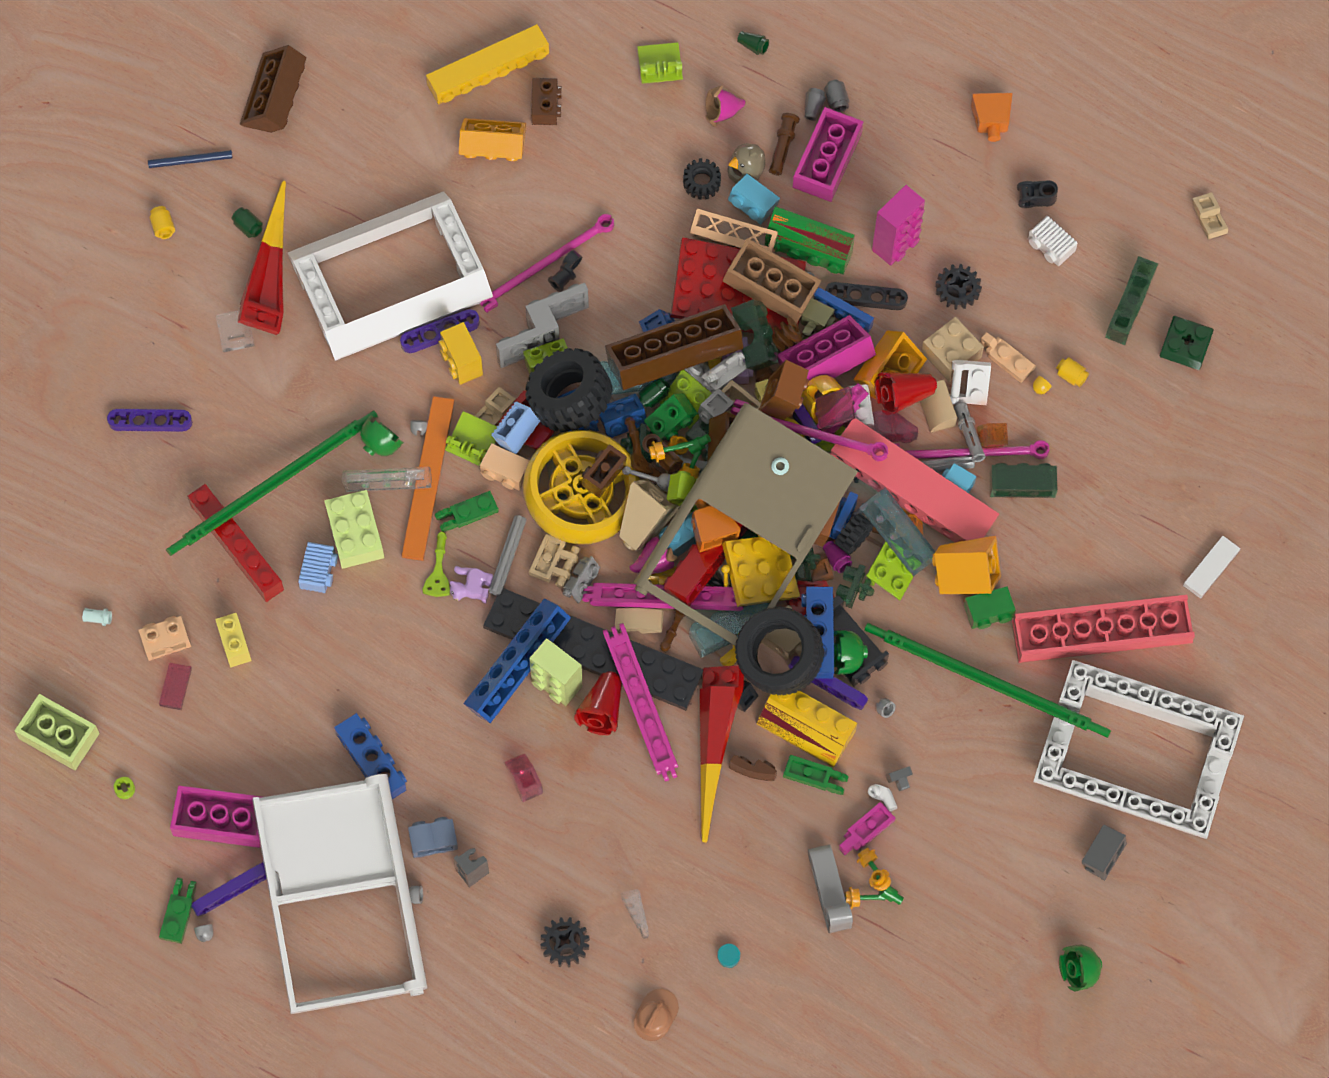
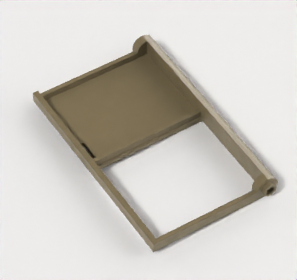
M744 403L633 583L636 587L634 589L645 596L647 593L652 594L735 646L738 639L736 635L648 581L697 500H703L796 558L795 564L768 608H773L858 471L755 407ZM776 458H785L789 463V469L783 475H777L772 470L771 465ZM778 462L776 468L781 471L785 468V465L782 462Z

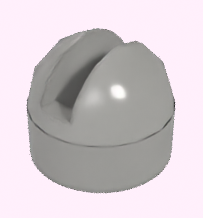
M411 420L410 430L412 434L416 436L417 431H420V435H424L428 421Z
M880 699V702L876 703V711L882 717L888 718L894 713L895 704L889 699Z
M409 887L411 903L422 904L423 887Z
M212 924L194 928L195 935L201 942L212 939Z

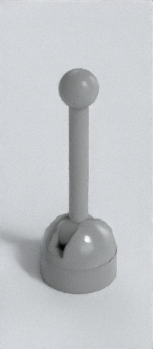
M628 466L623 468V474H632L656 481L657 486L661 490L668 492L670 474L654 477L631 470Z

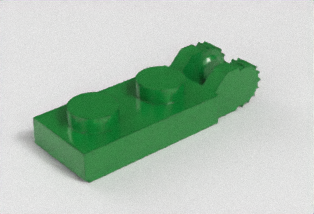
M487 491L452 505L450 508L438 511L435 514V518L441 520L453 515L455 520H449L440 525L441 531L446 532L499 512V509L491 491Z
M793 755L789 756L783 778L824 791L828 790L838 795H843L845 789L839 785L829 783L830 777L841 782H847L849 777L844 773L832 770L833 768Z
M176 879L159 939L182 944L192 910L191 905L194 902L193 897L197 884L195 881H190L187 897L179 896L183 886V879Z

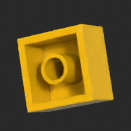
M464 322L441 331V340L438 341L441 348L440 354L444 362L448 361L450 366L448 369L452 379H457L459 385L483 376L481 356Z

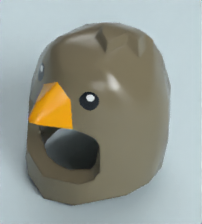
M744 143L738 146L728 164L729 178L738 183L746 174H749L755 180H758L765 169L764 151L756 144ZM733 168L738 169L742 173V176L736 175L733 171Z

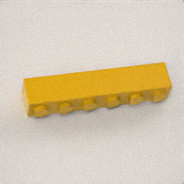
M538 24L427 74V86L437 104L449 102L460 94L469 93L475 87L486 85L497 77L506 76L510 71L524 68L534 60L543 59L549 54V43Z

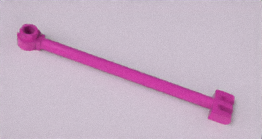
M609 214L599 216L595 226L492 291L493 297L479 304L481 306L487 304L484 307L486 313L498 306L496 299L596 234L612 231L614 219ZM604 223L610 224L608 227H603L602 225Z
M735 400L733 405L736 407H732L731 413L737 415L740 411L739 408H742L744 403H749ZM771 417L795 433L866 452L875 461H883L887 458L888 447L882 442L867 444ZM879 451L884 453L881 456L876 455V453Z
M1043 440L1036 441L1034 445L982 448L985 456L1030 455L1037 459H1045L1050 450L1049 444ZM969 448L905 450L916 459L951 458L971 455ZM1041 449L1044 451V453L1039 454L1037 453V450Z

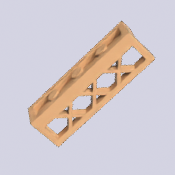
M700 209L696 210L690 234L695 237L741 249L746 240L740 239L737 231L744 227L749 228L753 236L748 239H755L759 245L758 236L764 233L772 235L769 247L760 245L772 253H775L773 248L778 232ZM701 215L709 217L712 225L706 228L697 226ZM722 222H728L732 230L722 234L719 232L717 225ZM753 230L759 231V233L754 234Z

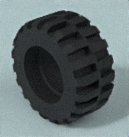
M567 348L562 352L558 350L553 352V355L550 357L547 355L543 358L542 363H538L534 367L535 371L530 373L528 377L529 382L526 383L525 395L530 407L540 422L553 431L568 432L569 430H579L583 426L584 428L588 427L590 422L600 418L601 412H605L607 409L606 404L610 403L612 397L611 380L598 358L591 352L578 348L574 350ZM581 382L580 386L573 393L557 398L564 388Z

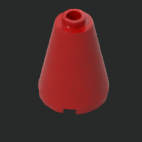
M882 372L877 375L880 376L879 379L875 380L876 400L878 404L883 405L884 409H882V412L886 415L895 414L934 395L937 389V381L931 374Z
M612 671L602 673L582 701L574 715V720L580 727L584 724L588 727L587 731L598 735H611L612 731L616 732L622 687L621 678L617 673Z

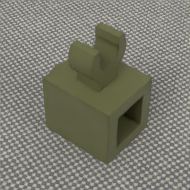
M812 298L802 314L801 324L805 326L802 338L807 339L815 331L820 332L834 324L836 320L834 318V309Z

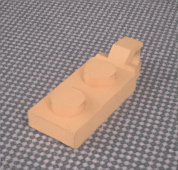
M987 332L981 338L980 343L987 348L985 352L989 355L988 358L1020 383L1035 369V364L1001 338L997 337L995 339Z

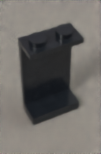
M837 595L833 598V630L852 631L858 634L863 641V645H866L868 649L867 658L863 660L861 667L853 673L843 674L854 687L858 683L864 684L875 670L881 671L888 664L889 653L887 650L882 653L845 611L843 608L844 601ZM820 608L813 614L821 615L823 610ZM817 629L820 635L824 634L822 630Z

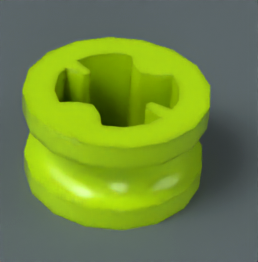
M120 777L114 783V791L120 799H129L135 792V786L130 778ZM122 784L130 786V788L127 787V792L118 789H121Z

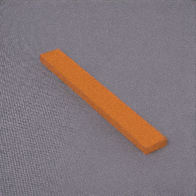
M435 396L432 399L402 558L424 561L444 460L446 440L455 403L454 399Z

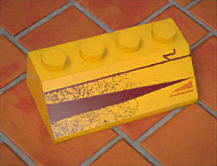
M801 691L790 695L770 694L757 721V725L833 768L857 728L855 721Z

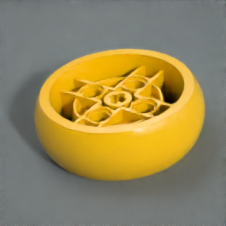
M589 430L568 431L550 438L533 454L525 470L523 494L530 515L546 533L567 543L593 544L609 539L621 530L630 485L634 481H639V476L625 475L621 470L602 496L598 498L586 488L584 490L582 487L578 488V484L582 485L583 477L581 476L588 466L592 467L595 463V458L587 455H577L575 450H585L598 454L610 444L627 456L625 466L634 470L631 466L630 454L614 439ZM552 459L556 468L550 478L549 490L540 494L538 489L540 473ZM574 466L577 470L569 472L566 467ZM624 480L625 496L623 503L617 512L612 515L608 505L614 495V484ZM561 493L566 494L568 499L561 500L557 495ZM589 502H594L598 505V507L595 509H591L587 506V504ZM562 512L572 518L587 519L589 524L570 523L560 519L555 514Z

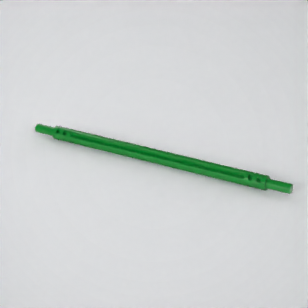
M373 410L358 421H352L201 524L183 534V538L166 549L167 553L172 556L185 546H191L315 461L361 432V428L369 416L372 415L378 418L377 413Z
M867 623L864 631L884 639L883 641L1085 731L1091 730L1106 738L1111 733L1110 729L1092 722V719L891 630L886 631L870 623Z

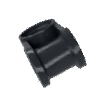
M1023 181L1017 184V190L1020 194L1018 205L1021 208L1049 207L1057 201L1058 186L1053 181ZM1044 192H1051L1052 195H1046Z

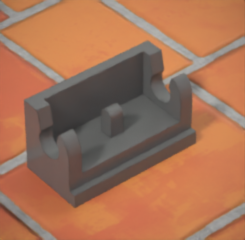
M1103 825L1082 860V864L1086 866L1085 870L1105 881L1127 844L1126 835Z
M475 848L467 850L459 857L458 855L454 857L456 871L469 888L489 874L488 861L484 856L477 860H469V856L476 852Z

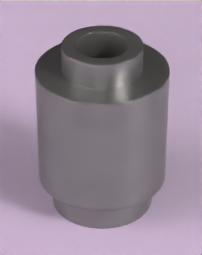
M839 80L829 81L824 88L829 107L837 112L848 109L849 98L844 82Z

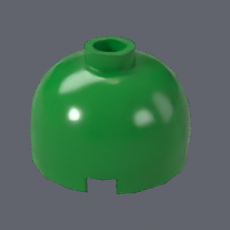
M370 415L360 432L361 440L365 444L363 449L372 456L375 453L380 456L392 455L404 442L399 440V437L384 424L378 423L375 420L376 418Z
M835 630L834 667L837 670L834 673H853L861 667L863 660L867 658V646L863 645V641L858 634L852 631Z
M1082 944L1064 947L1062 949L1064 950V955L1059 957V968L1063 981L1068 979L1071 985L1067 987L1074 992L1093 987L1101 975L1102 961L1092 948Z

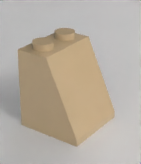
M648 479L634 481L630 485L619 537L624 540L623 544L631 550L643 549L652 538L658 537L661 530L664 529L680 507L667 501V495Z

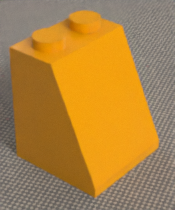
M996 536L940 545L936 552L933 553L932 562L937 570L935 584L939 587L940 594L992 593L1001 578Z

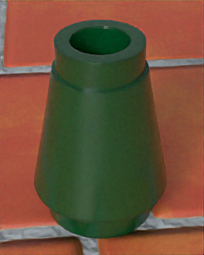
M741 31L738 35L737 42L756 55H764L769 47V39H766V36Z

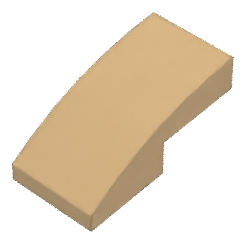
M1213 193L1192 198L1196 214L1207 238L1211 239L1228 234V227L1220 214V206Z
M498 387L485 401V406L475 417L497 426L502 416L516 399Z
M617 608L615 618L617 632H622L619 624L624 623L627 632L639 631L641 634L662 632L664 611L648 608Z

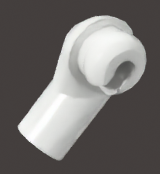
M878 784L871 785L868 788L869 796L883 801L889 811L898 808L889 788Z

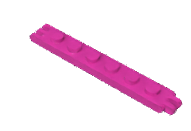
M593 583V586L583 589L587 593L583 594L582 601L590 602L592 606L674 609L652 594L647 593L645 596L634 589L636 587L635 584ZM655 585L658 588L665 591L663 587L664 585ZM705 586L690 606L692 609L743 610V606L737 607L733 587Z
M621 623L619 628L622 633L618 634L616 627L613 626L611 630L614 636L610 637L607 629L603 630V634L657 775L662 774L666 782L669 781L666 772L671 771L674 779L678 777L675 768L679 766L624 623Z

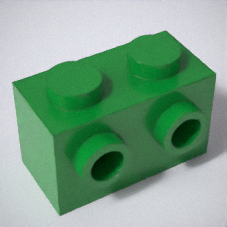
M679 393L673 394L644 421L653 434L659 436L663 441H670L672 436H678V431L681 428H686L692 424L693 418L698 413L685 394Z
M1008 586L995 589L992 593L967 597L964 602V608L972 629H985L991 626L992 623L999 622L1002 624L1009 622L1014 617L1016 611Z

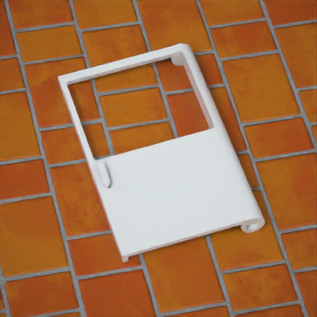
M378 774L367 777L364 781L262 798L254 797L252 801L290 1013L307 1012L410 993V996L424 994L423 990L427 989V982L388 775ZM391 885L395 886L413 980L404 982L401 985L296 1003L278 906Z

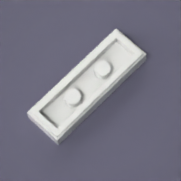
M1222 536L1183 586L1201 599L1241 548Z

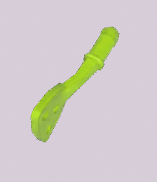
M441 531L436 537V565L434 572L426 579L422 589L423 594L434 597L450 595L449 581L442 568V561L446 552L445 543L447 535Z

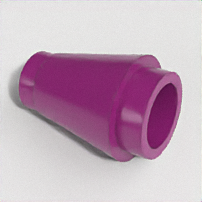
M829 541L823 546V550L834 571L844 573L852 566L851 556L833 541Z

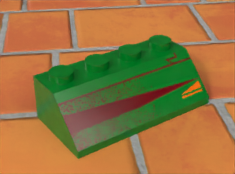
M775 206L768 229L778 232L773 248L775 252H782L792 259H801L807 261L812 266H821L831 273L844 275L853 253L855 235ZM766 234L765 246L769 247L772 235Z

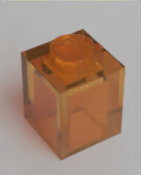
M986 423L977 427V435L982 448L1008 445L1007 423Z

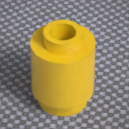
M164 206L153 208L150 211L151 215L149 218L155 236L161 239L170 238L175 232L170 211Z
M1070 357L1066 360L1062 359L1056 367L1058 370L1057 375L1073 386L1081 387L1089 376L1086 368Z

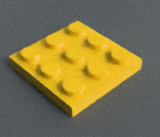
M762 537L725 541L722 546L727 565L730 567L729 575L737 607L770 603L793 567L790 554ZM795 575L779 601L800 597Z

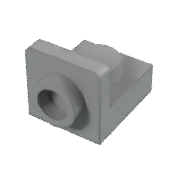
M718 388L700 405L698 410L699 417L708 424L709 419L727 412L734 402Z

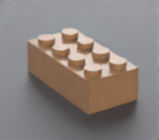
M747 238L729 267L723 282L781 316L792 318L797 324L821 280Z

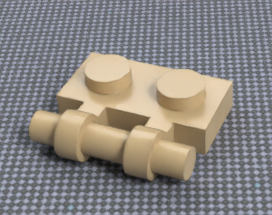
M545 534L529 570V575L548 583L552 575L556 576L558 579L555 585L563 588L566 581H569L571 577L570 571L573 565L579 559L577 555L580 548L572 546L570 552L564 550L566 542ZM560 558L565 560L562 569L556 567Z

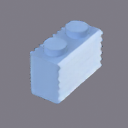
M514 402V405L511 406L512 409H509V412L504 416L502 422L499 423L497 429L494 430L492 436L501 448L517 454L540 420L530 407Z
M312 542L307 543L298 581L300 589L326 593L327 587H331L333 582V574H330L332 566L336 567L338 554L335 553L334 546Z

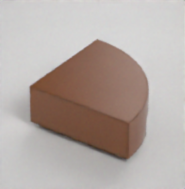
M827 557L821 559L813 569L812 582L834 579Z

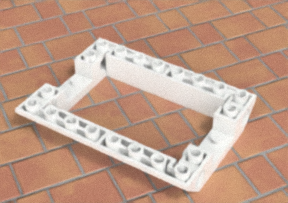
M444 191L287 253L303 290L305 289L318 317L319 326L335 361L493 297L481 262L451 199ZM433 213L436 227L440 235H443L461 279L345 324L317 263L432 219Z
M1072 660L1058 703L1059 705L1079 713L1084 696H1088L1212 737L1191 809L1063 768L1062 764L1075 726L1056 717L1053 718L1033 782L1207 839L1218 804L1222 783L1244 716Z

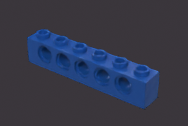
M544 598L463 704L478 717L491 723L531 671L530 657L546 638L553 642L571 617L558 605Z

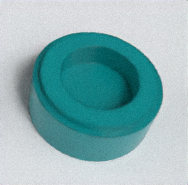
M733 944L721 946L717 954L718 962L726 968L736 966L740 961L739 949Z

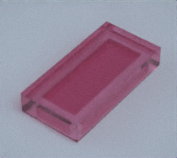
M169 663L159 701L160 707L182 710L192 671L191 666Z

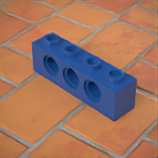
M806 587V594L801 595V606L806 607V615L804 616L815 628L822 630L824 633L820 636L824 645V660L819 673H817L814 679H833V587ZM813 608H821L823 613L815 615L811 610Z
M356 713L334 727L337 737L365 778L382 772L390 773L388 781L392 800L407 791L405 785L407 779L401 771L397 772L395 770L393 758L389 753L384 754L381 749L383 744L377 735H371L369 732L371 727L364 717L361 719ZM362 736L366 738L361 744L354 742L357 737ZM371 754L378 756L375 761L367 760V757Z

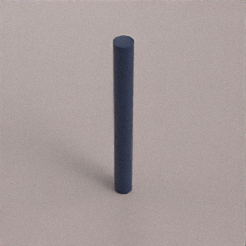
M232 150L153 159L148 160L149 168L232 159L233 156Z

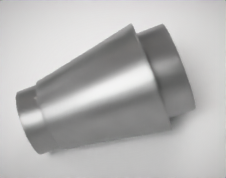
M810 88L806 93L805 119L817 120L826 100L823 90Z

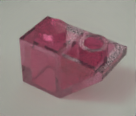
M882 411L872 412L874 420L873 430L889 441L911 443L917 440L918 427L899 413L886 415Z
M525 753L504 762L522 802L543 794L540 779Z

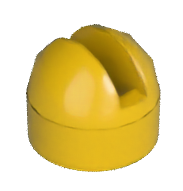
M1038 376L1033 382V390L1037 394H1045L1052 387L1041 376Z

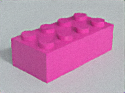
M824 107L793 176L792 188L832 202L862 135L864 121Z
M907 185L877 212L872 251L890 266L895 261H901L906 254L905 251L910 247L914 248L920 240L919 235L922 230L921 224L923 222V213L925 212V200Z
M849 315L777 355L779 365L788 360L809 370L807 379L810 381L820 375H828L835 378L875 356L876 353L871 336Z
M178 785L170 830L175 837L261 848L252 800L254 797H262Z

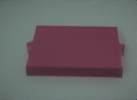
M850 387L816 398L817 412L815 415L818 417L819 429L821 431L855 419L853 406L855 402L853 401Z

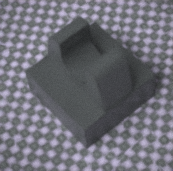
M909 766L886 774L888 783L895 781L898 790L902 791L910 788L907 777L913 775Z

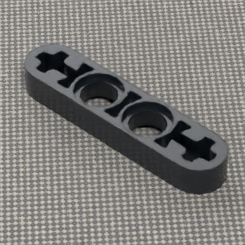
M831 282L825 289L830 294H832L833 289L837 290L836 297L852 306L902 310L906 307L908 300L907 293L897 288ZM844 290H847L846 298H843ZM852 291H859L862 296L859 299H852L850 293ZM879 293L883 299L876 302L871 299V295ZM887 295H889V301H888V302H886V297H887ZM896 296L900 297V303H896Z

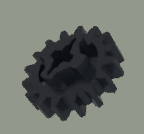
M952 264L950 270L944 268L943 274H938V281L935 284L937 288L936 295H941L940 302L947 301L946 307L953 304L955 310H957L958 305L966 309L967 303L973 306L974 299H979V293H981L982 286H980L981 278H976V271L970 272V266L963 269L962 264L959 265V268H955Z
M560 917L557 924L552 920L551 928L544 927L547 935H541V940L545 941L540 944L541 949H547L543 953L544 957L551 956L550 963L558 961V967H561L563 963L570 967L571 961L579 964L578 957L585 958L586 953L583 950H589V944L585 943L590 941L589 935H584L587 932L586 927L580 929V921L573 924L571 917H569L567 922H564L563 918ZM577 934L581 941L580 946L574 941ZM550 939L556 943L554 950L550 947ZM569 939V945L565 943L561 946V940L566 941ZM569 953L572 954V955H569V956H563V954H569Z

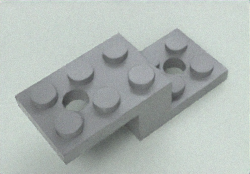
M585 282L571 285L567 290L551 293L547 298L534 300L525 306L526 321L529 329L521 331L514 337H505L499 343H496L497 361L500 368L523 360V351L560 339L559 326L556 321L589 308L588 288Z

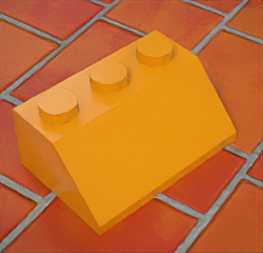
M464 118L460 128L459 155H464L466 158L485 156L489 160L497 159V157L506 158L508 161L522 159L526 123Z
M887 330L874 348L876 355L863 364L853 380L860 385L867 384L870 396L876 399L875 380L879 379L880 376H877L879 373H918L927 358L904 332Z

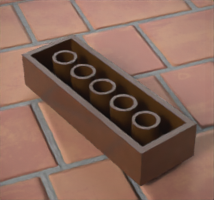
M725 304L605 345L608 365L623 390L744 349L741 329Z

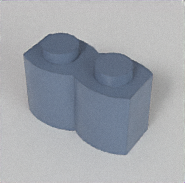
M440 817L435 819L433 823L418 821L413 823L411 827H408L413 858L458 849L453 819Z

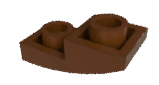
M734 754L729 762L731 770L753 779L774 781L777 776L775 766L765 760L762 762L758 759L754 766H752L750 760Z

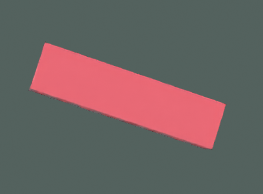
M855 417L841 436L867 444L882 442L888 447L887 458L883 461H875L866 452L835 444L831 449L830 454L832 456L840 457L842 462L860 471L857 472L855 477L909 513L916 515L918 519L954 543L984 538L999 516V513ZM881 451L876 453L877 456H881L884 454Z
M1178 595L1015 614L1012 626L1018 662L1193 643L1195 634L1190 619L1187 602L1188 596Z

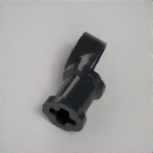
M572 250L564 258L560 270L554 276L548 278V282L558 292H562L564 286L570 280L576 278L573 270L580 264L583 257L575 250Z

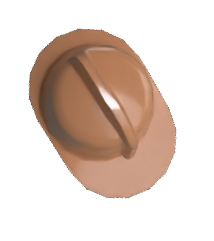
M655 989L649 992L643 999L634 1018V1029L642 1039L657 1041L663 1038L669 1031L679 1009L678 1000L673 993L665 989Z

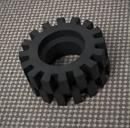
M699 158L698 163L696 160H693L692 165L690 163L687 165L683 175V186L687 194L691 193L693 198L698 195L699 200H702V196H705L706 200L709 199V195L715 196V191L718 193L719 186H721V172L719 167H716V163L712 162L710 164L709 159L702 162V158ZM697 174H707L710 177V181L707 184L701 185L694 181V177Z
M858 513L838 534L835 544L848 555L852 554L866 540V537L870 535L874 524L861 513Z

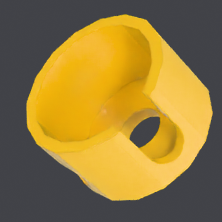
M820 375L809 381L807 388L801 395L804 398L802 403L812 419L819 423L821 418L828 414L836 406L837 402L847 395V392L833 377ZM818 390L823 394L819 398H814Z

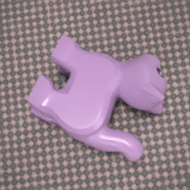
M455 566V573L467 575L465 585L461 582L450 581V593L453 599L460 601L462 598L468 597L470 599H479L482 603L486 604L489 589L482 588V586H491L493 574L485 573L478 568Z

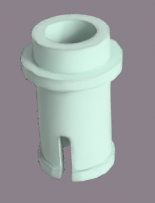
M780 457L772 462L771 467L775 474L783 475L788 471L789 463L785 458ZM778 462H782L785 465V468L781 471L776 468Z
M85 608L82 619L83 622L101 623L102 626L111 624L112 612L106 608L104 610Z

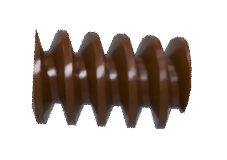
M787 317L788 325L783 321L780 322L781 330L777 326L773 327L775 334L767 331L768 339L763 335L760 336L761 344L757 340L753 341L756 350L763 358L773 361L775 356L777 357L778 354L787 350L788 347L794 346L795 342L799 343L802 340L801 332L792 318Z

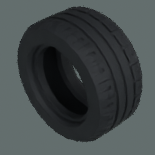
M787 607L763 609L750 617L737 635L735 657L739 665L738 667L748 681L766 693L773 695L797 693V691L806 688L814 680L822 667L824 645L820 637L821 635L817 628L796 610ZM776 629H789L797 632L801 640L802 652L799 661L793 668L784 673L777 674L763 671L758 662V648L763 638Z

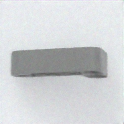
M831 845L808 849V857L828 932L833 933L851 929L853 924L852 912L849 903H846Z

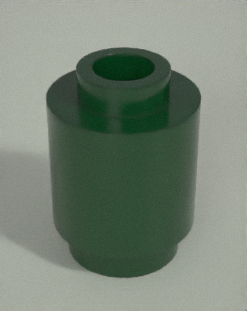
M241 207L233 213L231 217L234 221L233 224L248 238L257 237L262 232L263 223L249 209Z
M662 377L655 379L639 391V400L645 407L650 406L654 408L669 395L668 392L671 390V387Z

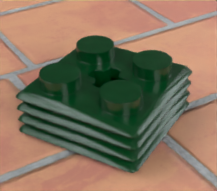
M1173 316L1159 356L1200 370L1214 329L1178 316ZM1189 341V344L1185 345L1184 342Z

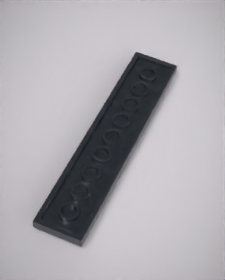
M503 588L501 594L497 595L483 628L512 640L540 603ZM569 615L571 619L552 643L580 663L584 670L599 676L608 671L619 675L603 634L605 629ZM608 631L610 637L614 636L613 632ZM630 640L651 696L687 711L703 675V669Z

